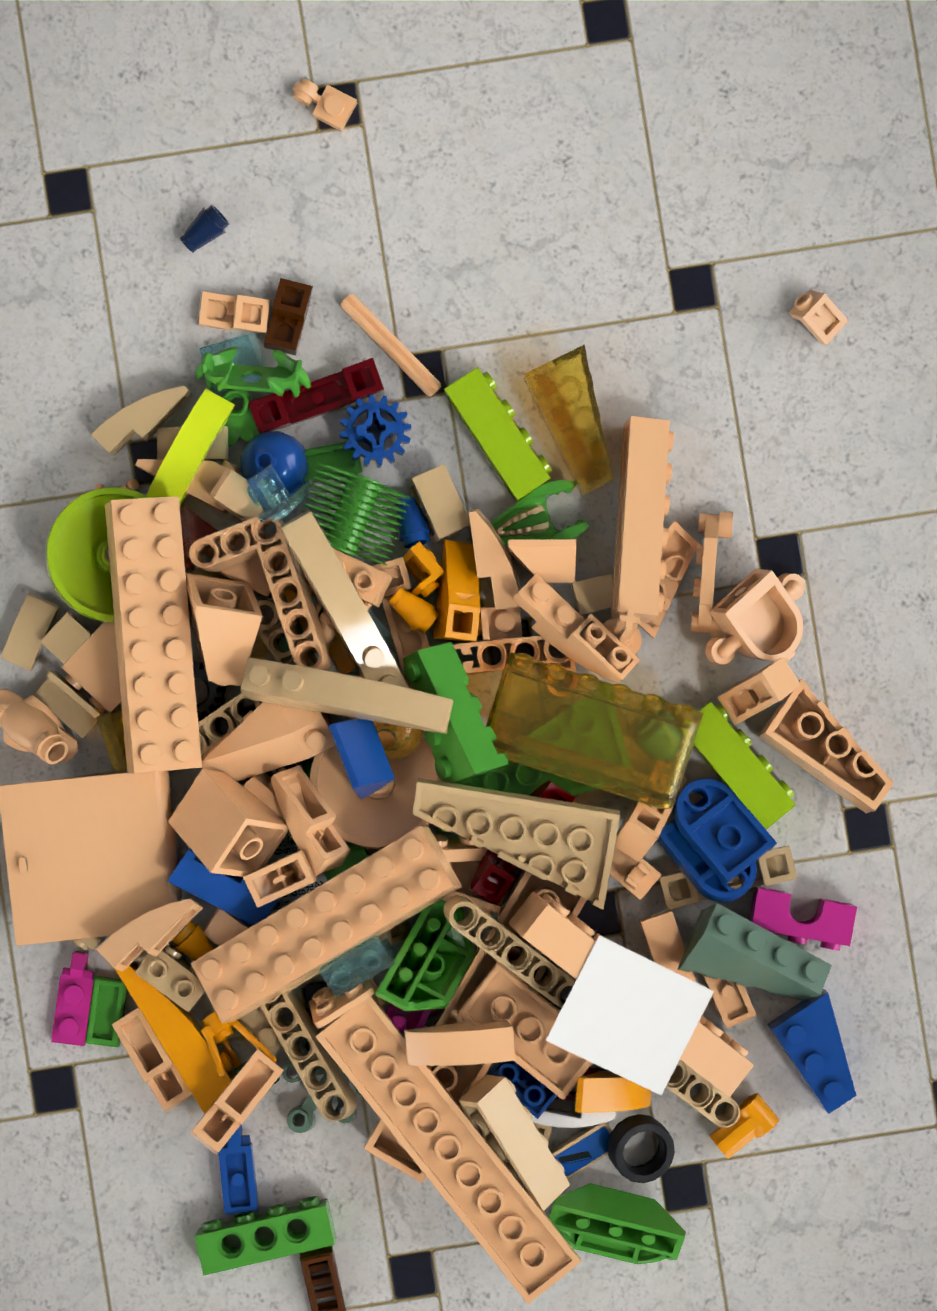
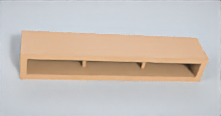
M630 416L623 426L611 618L619 619L620 615H625L627 610H634V617H639L640 621L651 622L663 610L664 594L659 593L660 580L663 581L665 577L666 562L661 560L662 548L666 547L668 540V529L663 528L664 516L668 515L670 507V497L666 496L665 493L666 483L669 484L672 475V465L667 463L668 451L671 452L674 443V433L669 431L670 420Z

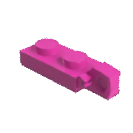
M73 952L70 968H63L59 981L51 1042L77 1046L86 1045L85 1039L94 981V971L87 970L89 956L87 952Z

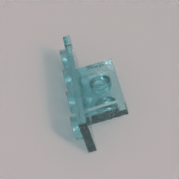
M269 464L247 480L249 485L247 491L252 501L256 505L260 504L264 510L258 515L259 520L263 522L270 518L274 523L290 514L298 504L304 501V498L309 496L307 490L311 487L313 481L310 478L287 491L273 465Z

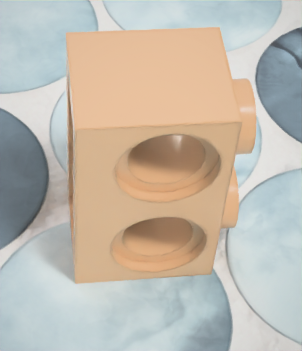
M784 657L739 681L717 698L734 725H737L779 702L801 686Z

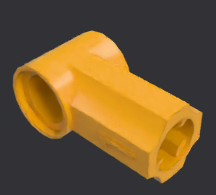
M759 1093L749 1096L739 1105L740 1117L733 1126L728 1128L719 1126L709 1134L710 1138L727 1159L753 1138H760L768 1133L779 1122L778 1116Z

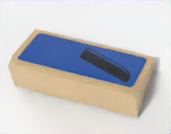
M608 1122L588 1126L550 1150L553 1157L564 1167V1175L567 1179L608 1154L607 1143L612 1132Z

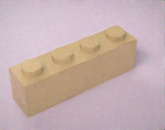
M485 1075L459 1099L461 1107L497 1155L528 1191L532 1199L544 1211L570 1185L564 1175V1167L553 1157L548 1149L547 1139L536 1129L532 1122L530 1111L521 1104L516 1096V1088L513 1083L506 1077Z

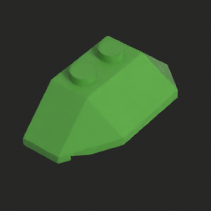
M440 899L422 910L376 991V996L404 1011L447 1008L474 958L475 952L472 941L455 930L444 916L445 901ZM458 907L454 912V920L461 921L464 920L465 915L463 907Z
M592 1183L556 1198L553 1201L548 1217L573 1249L633 1264L654 1263L664 1259L669 1261L677 1260L686 1236V1231L655 1199Z

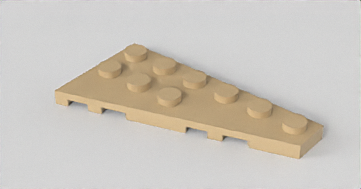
M418 778L413 815L447 832L452 831L470 840L469 843L479 848L484 847L498 854L497 857L543 880L548 879L565 888V891L574 896L579 895L593 902L594 906L602 910L604 909L620 810Z

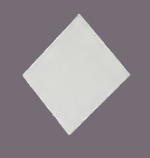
M599 935L546 1041L662 1095L714 991Z

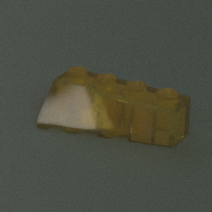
M584 344L525 373L523 379L573 481L576 483L581 497L611 484L614 480Z

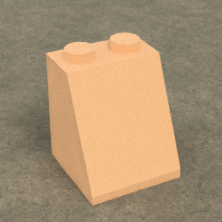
M186 573L187 597L197 647L208 681L220 686H227L229 684L241 686L247 659L251 655L262 619L251 584Z
M208 769L201 770L168 821L211 873L244 877L264 867L289 831L284 818L224 772Z

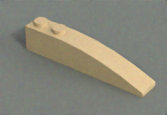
M307 510L281 525L282 533L361 678L409 688L363 601L312 512Z
M250 657L247 659L240 688L250 700L444 734L447 733L453 699L341 673Z

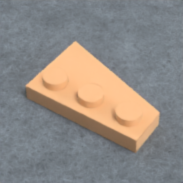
M676 521L668 528L667 544L665 548H662L661 560L666 562L665 577L663 581L660 580L659 593L664 594L663 610L651 622H639V626L653 639L695 554L697 545H699Z

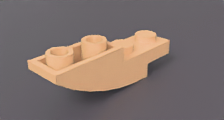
M537 573L512 598L536 621L531 628L560 652L596 674L619 683L640 661L592 614L586 619L583 618Z

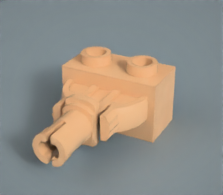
M333 548L367 611L371 605L379 608L393 577ZM316 595L318 603L315 609L320 617V624L328 648H330L337 632Z

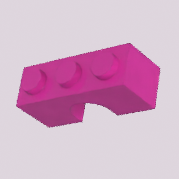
M754 887L749 921L773 934L788 935L787 941L807 944L808 939L821 941L820 947L840 951L841 945H851L857 906L819 898L815 915L807 921H796L791 916L789 910L791 894L784 891Z

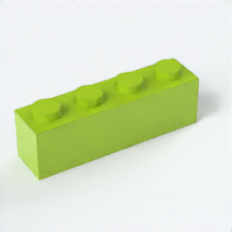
M477 367L446 387L444 393L517 503L541 485L550 482L551 478L548 473L552 469L542 454L537 457L531 449L530 445L534 442L524 427L518 429L512 420L516 414L507 400L504 399L500 402L494 393V390L498 387L487 371L482 374Z
M706 702L682 722L679 728L720 780L735 793L767 830L796 806L791 799L795 793L784 780L778 783L770 774L774 770L772 765L762 754L756 757L749 746L753 744L742 729L739 728L735 731L727 722L731 718L720 703L714 706L712 702Z

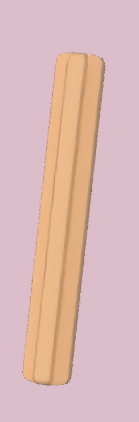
M349 294L343 299L340 304L341 308L427 396H433L440 389L441 383L354 294Z

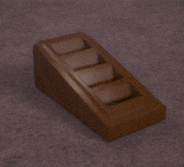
M333 1245L299 1253L311 1310L346 1311ZM330 1269V1273H325L316 1276H312L311 1274ZM333 1283V1286L326 1287L315 1290L314 1288L316 1286ZM336 1295V1300L317 1303V1299Z

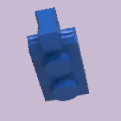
M240 1125L218 1153L225 1215L257 1212L259 1210L253 1144L251 1143L250 1135H242V1126Z

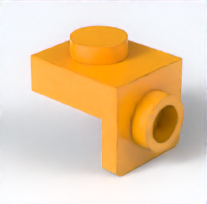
M419 541L408 550L403 558L406 568L419 582V585L411 593L416 596L422 594L426 598L440 586L437 580L445 571L437 563L433 552L425 548Z

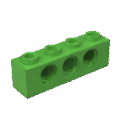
M312 1196L300 1200V1205L287 1208L286 1204H278L267 1208V1213L255 1216L254 1212L240 1213L234 1216L233 1221L222 1223L221 1219H214L202 1223V1228L197 1230L194 1237L203 1276L335 1245L337 1237L328 1198L319 1200V1196ZM293 1219H301L305 1222L307 1229L302 1233H296L289 1227V1222ZM263 1226L269 1227L274 1233V1238L267 1241L262 1240L258 1237L256 1230ZM229 1234L238 1236L241 1240V1246L238 1248L228 1247L224 1237Z

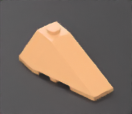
M262 702L254 711L250 710L243 717L244 721L231 733H226L201 758L203 769L224 772L235 781L250 778L309 759L336 745L329 728L332 722L327 713Z

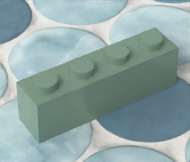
M716 903L701 910L677 970L692 971L704 974L705 977L720 978L735 982L737 985L752 986L763 989L765 992L805 1001L821 995L832 965Z

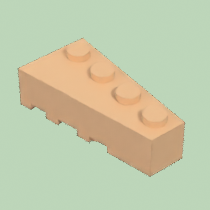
M803 679L798 680L801 686L783 698L758 735V738L863 812L876 811L894 784L893 781L871 756L860 748L850 732L838 723L829 712L830 710L821 700L819 701L809 690L810 687Z

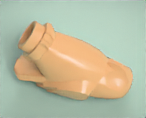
M0 689V728L3 729V741L7 745L20 751L32 752L43 762L49 764H56L60 761L64 763L74 758L79 750V740L65 731V728L50 708L33 695L24 699L13 691Z

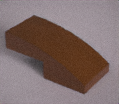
M280 278L272 306V316L264 340V348L281 350L283 353L296 356L313 286Z

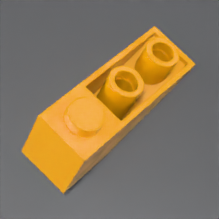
M444 540L441 567L445 573L439 578L440 586L438 587L436 611L439 615L434 621L433 639L462 643L476 642L480 616V594L473 544Z

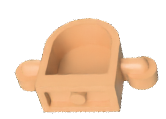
M753 570L709 611L725 633L726 638L714 637L709 640L705 648L708 660L716 664H728L733 660L737 650L748 658L774 662L784 657L786 662L795 655V649L799 645L803 633L802 616L793 601L800 598L804 592L805 585L801 576L784 573L777 578L772 570Z

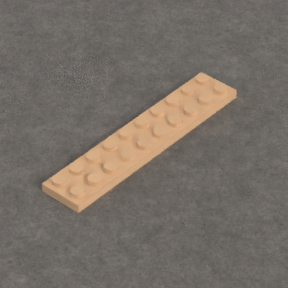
M373 996L339 1016L316 1035V1038L527 1304H530L581 1263V1258L532 1199L505 1162L497 1155L477 1127L466 1116L462 1108L428 1066H412L407 1064L405 1037Z

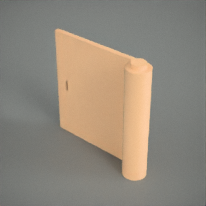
M169 771L136 774L123 772L0 785V811L16 946L111 936L137 917L156 908L182 900L181 888L167 882L178 865L175 830L168 823L173 815Z

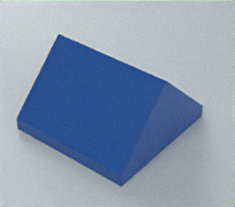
M354 719L329 725L352 788L361 799L368 797L395 779L373 721Z

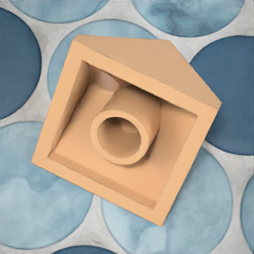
M576 539L508 540L507 551L510 556L532 577L537 573L546 583L575 582Z

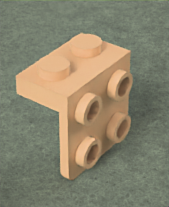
M364 966L359 970L352 969L341 977L340 982L331 988L324 987L318 990L312 996V1000L309 1001L313 1023L319 1029L327 1027L339 1016L371 996L380 1006L387 1001L375 995L379 986Z

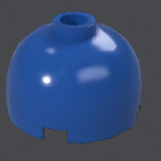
M280 431L263 432L254 436L244 447L240 457L242 475L245 479L268 493L270 498L290 495L304 483L308 473L306 451L304 446L293 436Z

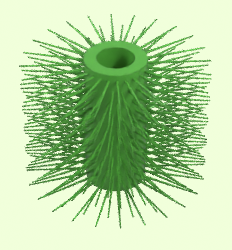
M322 464V468L334 473L331 475L329 473L326 474L324 471L321 473L319 470H317V473L335 482H328V480L314 477V479L339 490L335 491L314 484V487L321 491L323 490V492L330 493V495L333 494V496L340 497V500L313 490L308 491L315 496L334 503L331 505L310 497H306V499L336 512L326 511V509L324 510L310 504L303 503V505L333 517L332 520L328 517L312 513L315 518L331 524L329 527L323 523H318L321 528L328 530V533L324 531L323 533L332 548L355 557L357 555L373 562L388 565L371 556L361 554L357 550L390 559V557L359 544L362 542L368 546L393 552L386 547L377 545V543L367 541L362 536L393 545V543L364 531L366 529L373 533L396 539L395 536L372 526L370 527L367 523L382 529L385 528L390 531L399 532L395 528L389 527V525L386 526V524L380 523V521L369 519V517L371 516L376 519L378 518V520L401 526L395 520L392 521V519L376 513L378 511L383 514L385 513L387 516L390 515L401 519V515L398 516V514L382 508L385 506L399 512L402 510V512L406 513V511L392 505V503L382 501L381 498L387 501L390 500V502H397L399 505L402 503V505L406 506V502L388 496L392 494L406 499V495L397 490L394 491L395 489L391 490V488L384 487L386 485L381 486V483L352 472L348 473L344 470H339V468L336 469Z

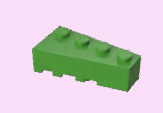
M452 642L421 649L402 658L404 674L407 680L410 681L413 690L453 699L447 733L424 731L425 739L431 746L435 758L436 773L442 782L457 783L509 764L505 754L498 755L492 741H495L497 737L491 726L485 727L479 715L482 705L478 697L469 693L466 687L469 683V678Z

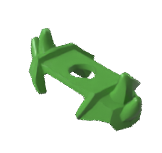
M232 346L218 353H204L201 357V363L195 370V379L198 380L204 375L206 386L209 390H213L216 384L218 391L222 389L272 392L278 396H283L285 389L289 388L292 391L293 397H298L300 383L308 389L311 387L310 379L302 368V360H294L281 350H274L272 352L278 363V366L275 368L234 364L232 360L236 355L237 347ZM256 374L262 378L258 382L249 383L241 377Z

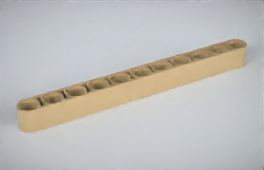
M456 895L446 902L444 916L455 930L562 1009L566 999H560V993L564 987L573 986L576 982L575 978L467 897ZM467 906L469 908L468 916L461 921L454 920L455 910L458 907ZM494 926V937L487 941L481 940L482 930L485 927ZM514 946H521L522 952L520 957L516 960H508V951ZM547 966V975L541 980H534L535 970L538 967ZM679 1060L666 1088L717 1126L724 1128L733 1126L740 1117L739 1105L731 1097L725 1095L687 1064ZM701 1083L700 1092L690 1096L691 1087L694 1084ZM727 1102L725 1111L715 1115L716 1107L720 1103Z

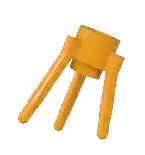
M215 1011L200 1022L203 1026V1029L200 1031L207 1041L219 1076H224L225 1072L215 1041L217 1044L222 1043L235 1068L242 1064L228 1040L234 1034L232 1027L239 1031L256 1049L276 1063V1057L238 1020L222 1023Z

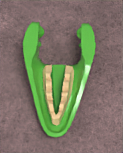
M570 480L551 481L541 485L491 521V524L505 545H508V540L573 539L590 527L588 521L577 520L574 526L568 525L566 529L558 530L551 522L547 510V499L554 494L559 495L560 492L571 493L574 487H576V483Z

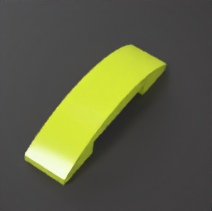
M207 389L204 390L166 454L148 490L147 497L179 496V505L181 506L187 495L188 487L216 436L221 433L235 404Z

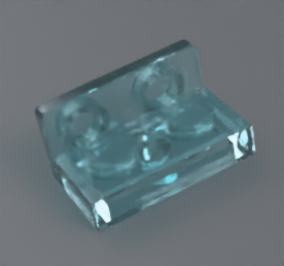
M373 936L320 967V974L337 998L394 965V947L388 938L381 941L378 936Z

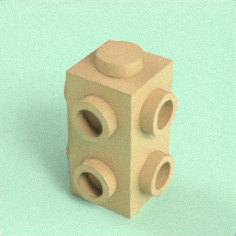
M170 943L157 956L151 955L144 950L135 961L140 965L135 973L189 1013L205 992L192 965L181 959L182 953Z

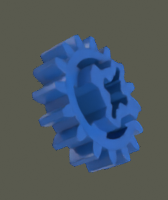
M369 395L368 403L366 404L358 398L356 400V410L349 406L346 409L350 419L342 418L340 422L343 427L347 428V430L339 433L340 438L348 439V442L343 446L344 451L353 449L355 452L353 453L352 460L355 461L360 456L363 457L365 467L369 465L371 460H375L377 468H381L385 458L390 464H393L395 462L393 454L397 453L402 456L405 452L400 444H409L411 440L410 437L404 435V432H408L412 428L411 424H403V420L408 415L407 412L398 414L396 410L399 403L396 401L391 406L387 405V396H383L380 402H375L374 395ZM380 411L387 413L394 421L388 422L380 415ZM367 412L366 421L362 425L353 427L356 419L361 414ZM373 418L377 428L384 430L380 433L377 444L373 433H367L371 428ZM397 436L395 443L384 451V442L388 438ZM356 441L365 442L370 446L371 452L364 450Z

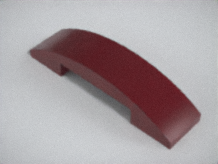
M370 358L342 368V371L310 382L311 387L309 389L301 385L298 397H293L292 391L288 390L284 392L283 396L273 393L248 402L258 432L261 434L285 428L355 403L358 398L363 400L369 397V395L383 391L384 387L374 358Z
M547 780L529 795L571 803L576 799L574 795L550 780ZM487 850L476 870L470 888L472 891L498 905L517 879L513 874L517 866L497 857L498 854Z

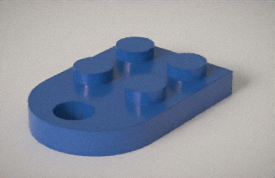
M714 779L695 780L684 787L676 799L673 815L677 828L724 885L733 880L777 844L735 793L720 781ZM693 792L701 794L705 800V805L702 807L692 805L689 801V794Z
M702 798L700 801L694 804V806H704L705 800L704 798ZM675 820L663 827L657 839L658 843L693 886L706 898L717 902L734 901L742 897L753 885L757 873L756 861L738 875L741 880V888H731L727 884L724 885L681 834Z

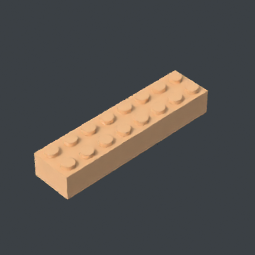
M179 496L111 500L105 504L127 774L201 768Z
M419 826L193 961L191 965L221 1022H233L461 888L462 885L430 827Z
M533 891L508 924L526 941L577 979L599 934L573 913L567 918L566 916L569 914V911L547 893L541 898ZM703 1015L680 1058L681 1061L728 1097L732 1095L754 1066L745 1058L748 1051Z

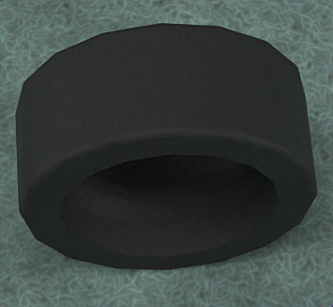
M642 1114L628 1116L617 1123L610 1133L607 1143L608 1157L614 1167L622 1176L631 1182L637 1183L655 1181L665 1174L672 1164L675 1154L674 1140L668 1130L653 1117ZM650 1131L655 1134L659 1144L657 1152L652 1159L638 1166L628 1164L623 1158V1151L629 1139L637 1133Z

